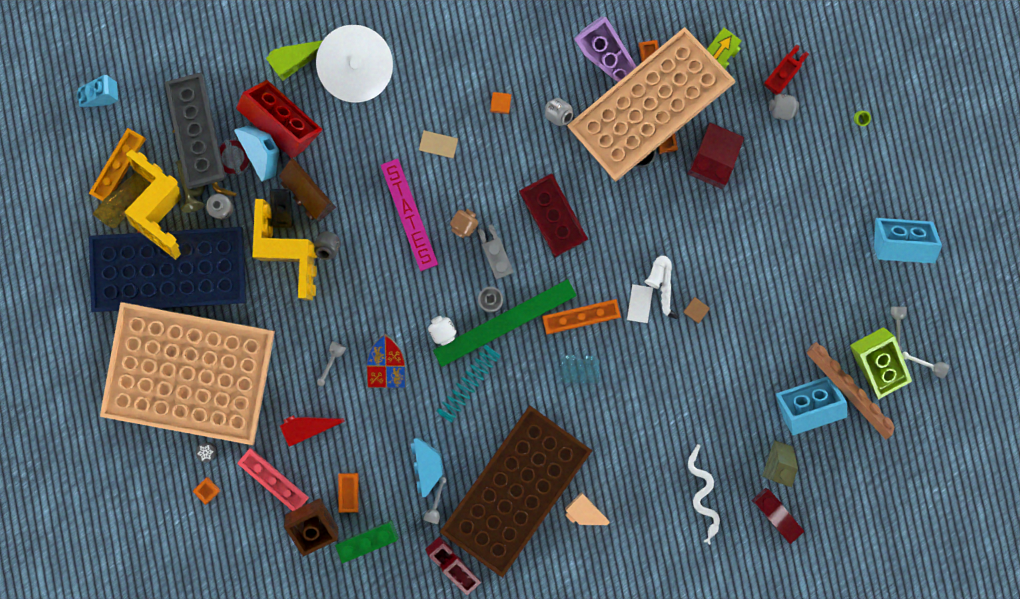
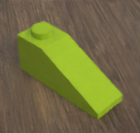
M323 40L280 47L279 49L272 50L266 59L280 79L284 81L317 57L318 49Z

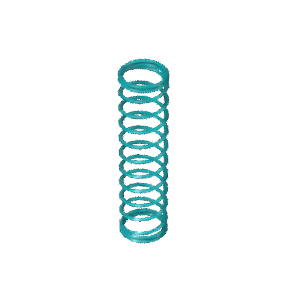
M486 344L483 346V348L493 358L482 352H479V355L488 364L477 358H474L476 363L479 364L485 371L470 364V367L480 377L474 375L473 373L467 370L465 371V373L475 383L467 380L464 377H460L461 380L471 388V390L462 386L459 383H456V385L467 396L455 391L454 389H451V391L463 403L447 395V398L458 409L452 407L451 405L445 402H442V404L447 409H449L453 413V415L445 412L440 408H437L436 410L437 413H439L442 417H444L451 423L454 421L453 418H456L457 416L450 408L461 412V408L455 402L461 405H466L465 401L460 396L466 399H470V396L462 388L466 389L469 392L475 393V390L467 382L479 387V383L472 376L483 381V376L477 370L485 374H489V372L479 362L490 368H493V365L484 356L495 362H498L497 358L500 359L501 355H499L493 349L488 347Z

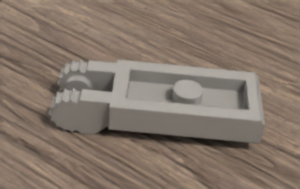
M491 224L488 226L494 240L487 242L482 229H479L478 233L496 280L514 272L500 237L498 238L494 226Z

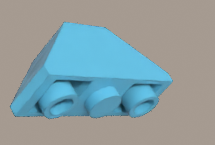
M102 75L78 88L77 100L79 101V107L105 106L117 102V82L108 75Z
M249 125L235 129L238 140L242 144L261 182L274 178L277 172L279 150L272 136Z
M414 438V443H411L412 454H416L417 462H414L415 474L419 473L420 481H417L418 493H422V497H426L444 473L441 453L422 439Z

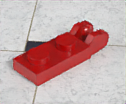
M797 44L783 58L763 84L775 95L782 92L809 55V53L805 52L796 61L792 56L799 50L800 46Z

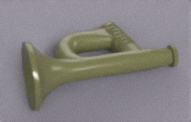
M181 160L176 161L186 198L181 211L184 213L196 212L204 207V203L196 200L195 197L204 193L205 185L197 187L195 190L188 189L185 183Z

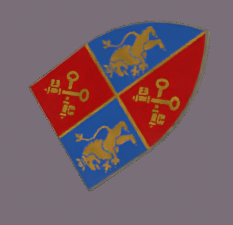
M387 334L382 335L369 352L367 359V388H406V368L403 353L397 343Z

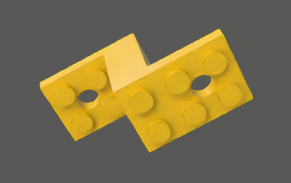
M131 149L126 156L132 169L151 184L124 213L131 226L176 260L181 255L178 248L179 245L176 243L177 239L169 232L166 234L162 232L158 223L182 198L180 188L177 185L178 182L171 175L166 176L163 174V170L157 164H150L147 161V157L141 152L136 153Z
M255 199L252 257L260 261L299 262L298 298L313 300V296L316 295V285H313V278L317 276V266H314V258H317L314 252V243L308 239L272 238L273 227L270 226V220L272 219L271 204L264 199Z

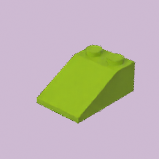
M884 327L850 345L855 360L877 399L912 382L895 336Z

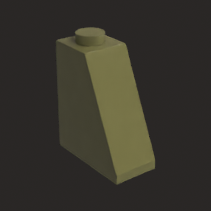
M774 440L762 477L792 488L798 470L794 448Z

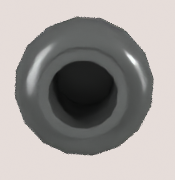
M321 232L315 240L314 252L320 259H333L338 253L341 241L332 232Z

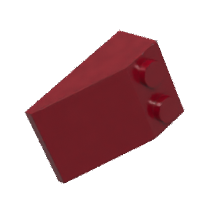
M710 122L687 174L723 189L733 171L744 137Z

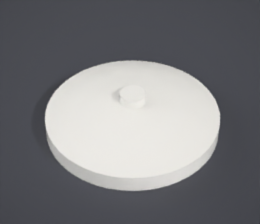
M346 25L335 29L324 38L317 52L316 69L321 83L330 94L343 101L358 103L376 97L385 89L392 75L393 60L387 43L378 33L365 26Z

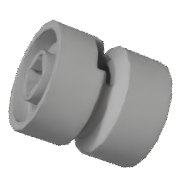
M486 287L479 293L478 303L485 312L494 313L502 307L503 295L495 287Z

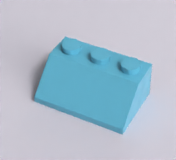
M876 218L874 249L877 259L936 263L942 244L933 222Z
M828 376L776 393L784 421L792 435L847 418V401Z

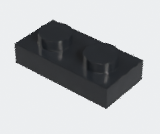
M271 189L270 202L273 227L292 228L291 190Z

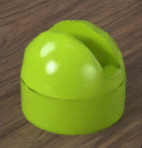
M861 110L855 113L853 119L857 125L866 126L871 121V115L869 112Z

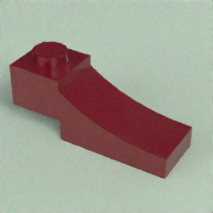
M763 489L751 500L789 544H792L805 532L769 489Z
M440 536L425 549L428 556L441 568L442 572L466 595L471 593L481 583L480 579Z

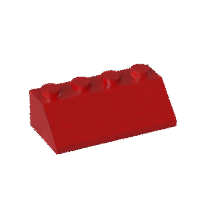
M268 80L243 92L236 106V109L259 130L269 133L275 144L291 159L302 153L322 131L320 126Z

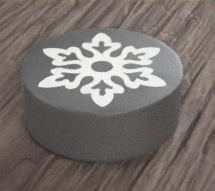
M211 443L200 444L196 449V457L201 462H210L217 454L216 447Z

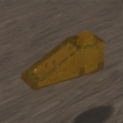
M135 172L102 201L93 212V215L105 225L115 229L126 216L125 210L145 191L150 183Z

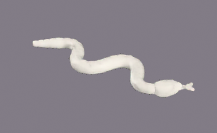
M697 444L689 457L688 468L692 474L704 478L707 482L706 486L695 494L693 505L698 513L710 516L714 520V523L708 529V539L704 540V542H708L710 545V539L719 530L720 518L718 513L703 507L700 502L713 489L714 479L707 471L697 469L694 466V461L700 445Z

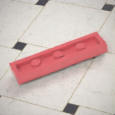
M249 448L237 464L292 511L302 507L309 499L306 494L252 448Z

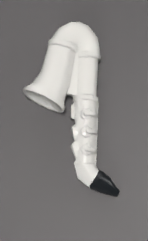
M659 256L653 263L650 276L644 282L656 289L660 287V291H662L661 303L663 313L668 317L677 319L678 317L675 312L670 309L672 264L668 257Z

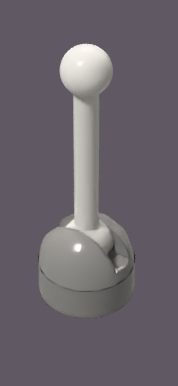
M907 352L902 353L903 359H910L932 368V372L937 377L943 379L948 373L949 364L938 362L933 365L912 357Z

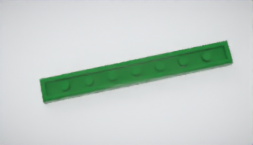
M567 279L462 334L450 343L434 349L433 352L439 364L443 367L577 295Z

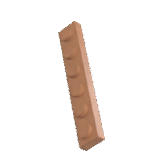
M817 342L812 344L807 351L808 356L885 440L891 437L895 428L893 422L881 413L877 404L869 400L865 391L858 388L853 378L841 369L840 364L828 355L827 350Z

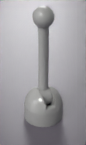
M891 307V316L896 319V340L900 351H902L900 346V323L906 316L907 307Z
M332 341L329 348L331 358L321 379L317 381L319 386L325 384L324 380L335 357L343 355L346 349L345 346Z
M445 477L439 478L440 484L432 509L426 511L423 519L425 521L435 524L439 523L440 514L436 508L443 484L446 483Z

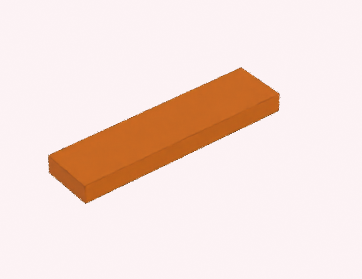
M617 299L542 316L546 335L621 318Z

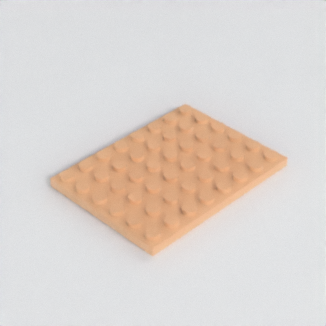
M121 302L100 417L253 445L275 331Z

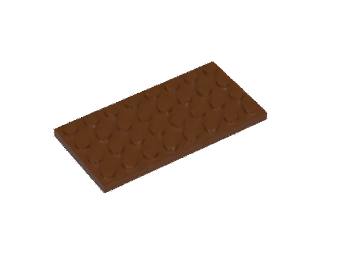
M529 405L444 524L440 533L503 578L593 450Z

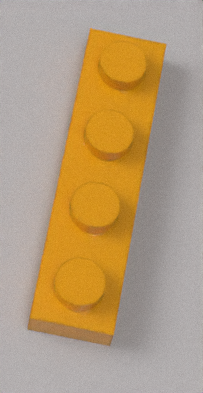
M127 128L89 194L108 204L130 167L126 154L131 149L138 153L146 138Z

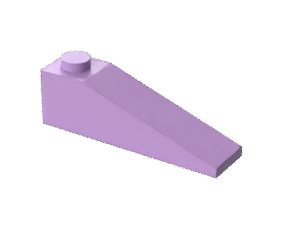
M599 17L574 38L582 53L617 82L621 81L637 67L607 17Z

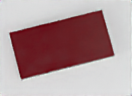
M552 173L519 190L520 196L555 258L588 240Z

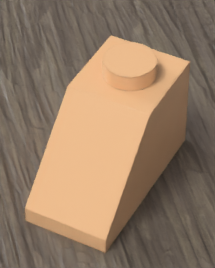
M582 492L565 508L568 512L566 516L572 523L575 521L579 525H608L610 523Z

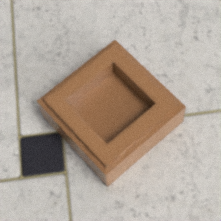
M694 297L682 313L699 324L710 308Z

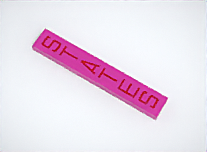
M399 159L380 165L420 271L437 266L438 262Z

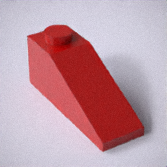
M293 415L284 419V424L280 425V428L290 447L345 422L344 418L324 417L295 418Z

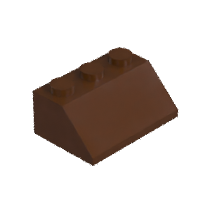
M292 158L279 175L282 180L280 184L284 189H290L295 196L292 198L299 206L303 204L306 207L305 213L311 220L316 219L320 222L336 206L300 164Z

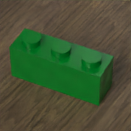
M390 520L339 541L335 547L343 564L394 543L399 539L393 521Z

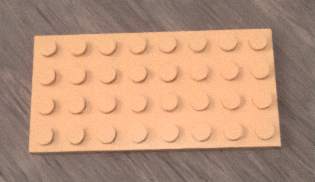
M684 27L570 122L567 127L616 182L735 83V79Z

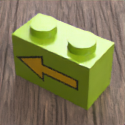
M723 27L707 48V51L726 69L730 64L727 60L730 56H736L741 49L739 44L742 40Z

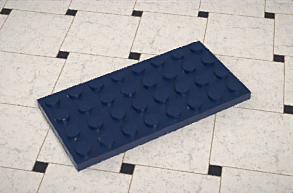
M243 227L162 231L165 234L169 232L177 239L176 243L179 245L178 248L181 255L176 260L142 233L89 236L91 312L119 311L121 302L156 309L247 303Z

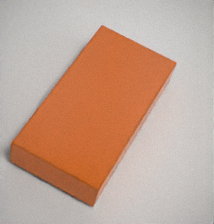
M339 473L338 513H358L359 473Z

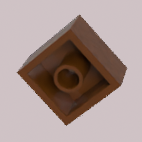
M320 498L285 515L284 528L303 557L338 540L339 528Z

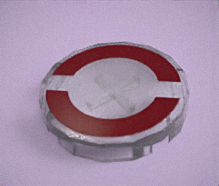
M233 138L220 143L219 149L225 175L237 177L247 173L252 163L247 157L240 141Z

